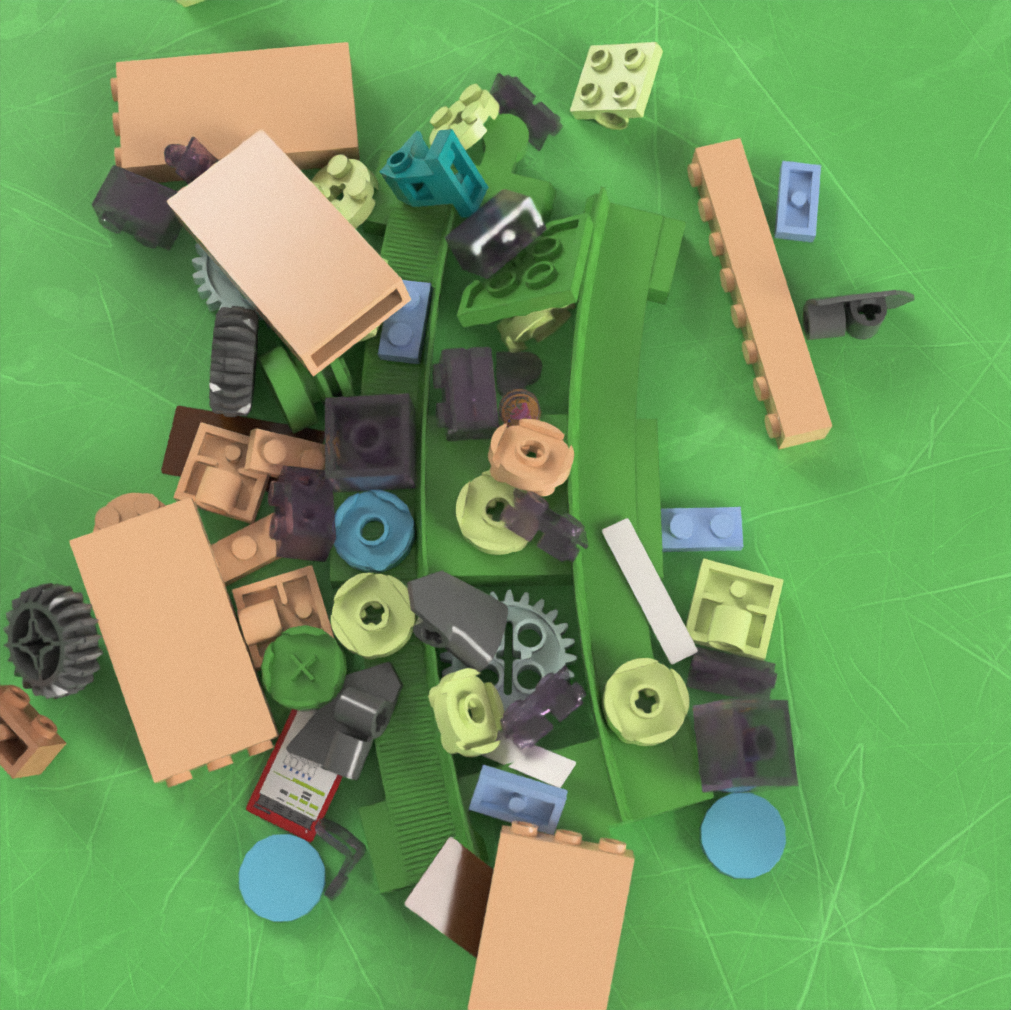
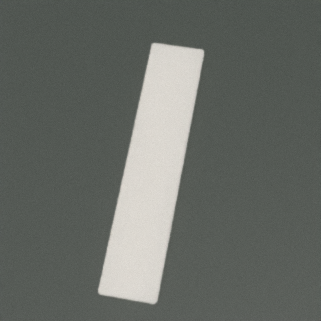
M626 518L603 529L602 533L669 662L675 664L697 653L698 650L630 520Z
M498 730L495 742L501 740L498 747L492 752L482 755L503 765L514 762L508 767L558 788H561L576 765V762L500 730Z

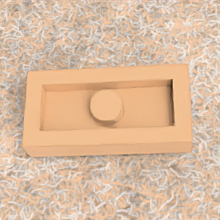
M256 428L250 431L244 471L315 487H324L327 484L328 461L331 457L329 455V448L327 447L326 450L325 444Z

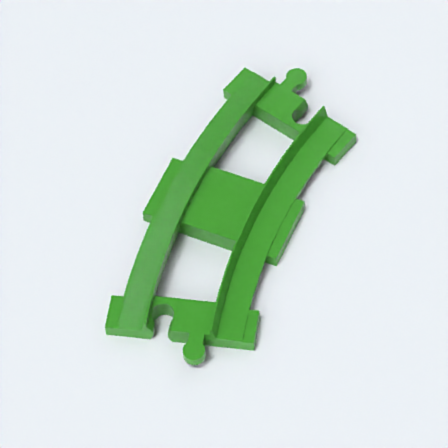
M499 114L495 120L491 118L484 126L487 129L486 133L482 136L484 156L481 166H475L488 185V189L475 217L461 218L453 204L412 207L398 200L379 172L387 164L388 158L394 152L382 149L375 172L378 190L374 187L372 196L376 203L371 214L362 223L363 232L384 237L380 256L388 260V265L402 280L431 283L433 290L420 364L380 360L378 349L383 323H381L376 336L366 339L359 420L332 422L333 467L331 471L333 470V475L331 476L330 583L332 588H340L352 577L365 573L352 568L337 553L332 535V521L337 509L348 497L358 492L361 494L369 492V490L381 489L395 494L407 505L415 522V540L410 553L398 566L385 572L374 574L395 577L407 589V582L441 570L473 587L573 585L582 660L598 738L551 751L576 762V765L561 786L562 789L567 790V797L556 830L562 829L582 834V841L599 844L600 838L612 839L609 829L706 802L714 797L688 715L685 716L680 729L668 740L653 746H639L633 743L627 744L622 742L608 726L602 711L604 684L623 664L634 659H654L648 619L611 551L602 530L628 518L661 581L663 580L657 419H636L637 389L646 303L648 300L666 305L686 222L610 203L606 189L602 186L599 194L595 193L587 198L583 213L588 212L594 226L577 306L569 379L568 414L539 415L538 420L555 426L564 434L563 441L568 445V448L572 445L574 460L571 471L565 482L555 487L552 494L548 496L537 495L541 506L539 527L534 537L527 542V545L522 550L503 555H494L476 549L463 538L457 522L456 503L460 491L469 481L471 483L475 478L482 476L483 472L490 470L491 464L488 459L491 439L497 428L505 424L502 415L428 416L436 324L448 253L497 264L520 245L526 250L541 238L539 230L544 227L551 217L557 192L550 182L514 174L516 163L523 159L528 151L529 131L526 124L519 117L512 114ZM451 165L450 168L454 175L457 174L458 170L454 165ZM529 452L526 456L536 458V453ZM497 502L495 508H488L486 514L492 515L495 522H501L502 518H508L511 513L505 510L503 502ZM379 521L367 523L362 531L363 538L368 541L378 540L384 533V524ZM370 605L365 609L368 616L363 620L364 624L374 623L378 625L382 622L381 615L385 612L383 607L375 609ZM414 632L409 641L394 654L372 660L364 658L365 669L388 661L392 662L403 684L386 730L381 736L374 738L386 801L358 808L381 895L416 886L449 837H453L486 864L490 863L484 838L474 830L469 815L471 799L480 772L457 778L453 756L446 752L442 746L441 733L436 723L434 709L429 702L431 688L440 683L435 647L419 640ZM639 691V699L635 701L636 707L643 709L644 713H651L650 707L656 704L654 696L647 697L644 691ZM514 762L495 767L499 770H503L512 774H516L522 777H526L535 781L545 783L541 780H538L534 777H531L527 774H524L520 771L508 767Z

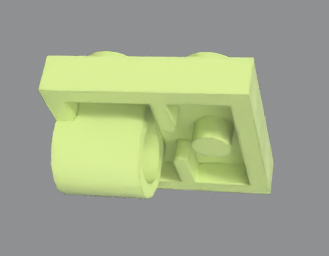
M645 42L590 46L571 105L570 112L576 119H595L600 125L614 130L626 128L629 118L643 117L663 52L658 43Z
M703 558L685 626L693 642L763 662L766 658L784 580Z

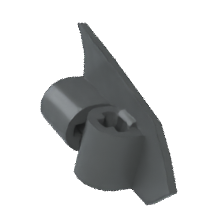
M889 290L811 298L806 301L803 308V326L806 339L843 337L846 330L856 339H869L877 333L887 314V309H895L915 300L914 294L902 290Z
M442 570L407 582L410 608L418 616L413 627L415 636L432 647L445 648L468 668L477 671L484 669L493 660L503 638L508 616L507 606Z
M388 661L346 675L343 688L334 700L316 711L307 724L288 744L286 750L289 753L321 764L322 768L358 781L373 740L381 736L386 730L403 688V684L392 662Z

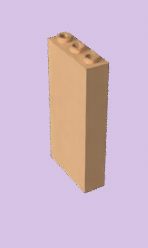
M348 42L116 62L117 78H111V92L114 102L118 101L119 112L113 113L112 117L114 132L116 136H120L121 147L115 148L114 155L117 171L124 172L129 185L194 180L206 172L214 163L219 162L240 146L244 140L252 137L261 129L300 170L323 168L328 165L331 158L339 154L345 155L348 159L360 161Z
M263 129L244 140L240 146L219 162L214 163L206 172L187 186L181 188L177 194L166 201L183 227L313 377L411 301L408 291L398 274Z
M189 497L70 540L74 557L96 619H99V628L154 783L166 781L168 788L193 779L190 771L207 765L208 771L212 772L233 764L231 756L247 750L249 757L274 748L271 740L279 738L280 734L194 500Z
M512 821L511 827L502 825L467 1010L607 1009L635 860L633 850L626 849L625 842L610 838H600L599 844L582 841V834L562 829L556 830L555 835L538 832L537 825L522 821Z

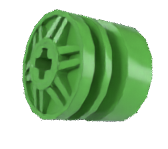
M283 346L257 356L265 379L293 434L318 423L314 407L315 403L321 401L332 416L338 413L333 398L335 394H338L345 408L348 409L357 405L352 388V378L342 355L314 377L298 359L292 360Z

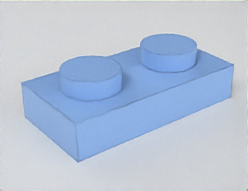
M782 161L779 173L774 238L813 243L816 236L821 165Z
M402 280L411 301L384 321L378 356L380 360L420 364L433 287L431 283Z
M741 507L661 509L663 552L740 551L743 548Z
M483 765L469 810L511 823L512 821L532 823L538 826V831L554 835L566 802L567 790Z

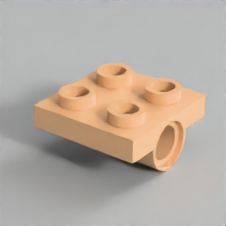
M201 422L173 497L176 502L191 497L199 509L249 524L254 523L270 476L244 471L249 436Z
M312 565L232 590L238 609L239 622L256 671L261 670L264 653L270 643L274 642L282 635V632L289 628L303 625L312 626L324 630L335 638Z

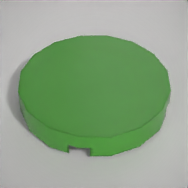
M303 625L292 627L282 632V635L274 642L272 641L265 650L261 664L264 686L271 696L286 708L301 712L322 708L333 701L343 688L347 674L346 655L335 638L320 628Z

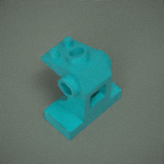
M452 129L439 130L430 149L424 142L420 131H416L398 151L388 158L387 164L379 171L398 200L412 207L453 204L461 218L475 217L488 189V185ZM452 163L458 170V173L455 175L450 168Z

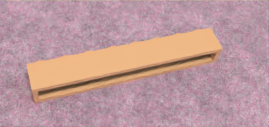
M738 138L695 148L692 163L688 164L687 167L689 181L692 187L698 188L701 198L698 200L700 217L703 222L708 221L712 233L709 234L710 249L714 257L719 256L722 265L720 270L721 285L725 293L730 292L734 304L731 306L732 320L736 328H741L745 339L742 342L744 359L748 365L752 364L756 375V378L753 379L754 391L758 401H764L768 414L765 415L767 433L771 439H776L778 449L824 439L832 428V423L741 139Z

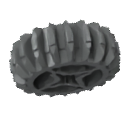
M232 306V308L221 307L216 314L209 384V405L214 414H223L225 417L247 416L252 409L259 319L255 310L245 309V307Z
M46 583L22 591L19 598L12 600L13 610L6 612L9 625L3 628L4 632L8 635V642L4 646L9 648L10 657L8 662L14 663V676L22 677L24 689H32L35 696H44L46 699H58L77 694L78 691L84 690L87 684L93 682V673L100 670V665L96 658L103 654V651L98 647V640L103 636L99 635L96 630V624L99 619L92 618L90 614L92 604L83 603L82 593L73 592L70 585Z

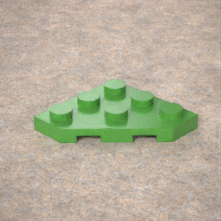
M588 212L549 222L539 230L541 238L526 250L520 245L496 264L498 272L483 284L481 281L475 280L466 287L457 313L463 328L478 324L486 325L500 319L526 316L532 312L554 307L562 308L576 303L594 226Z

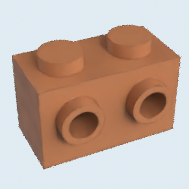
M0 685V766L12 779L39 775L67 743L57 733L58 728L54 722L46 716L40 715L29 703L30 698L25 691L15 685Z

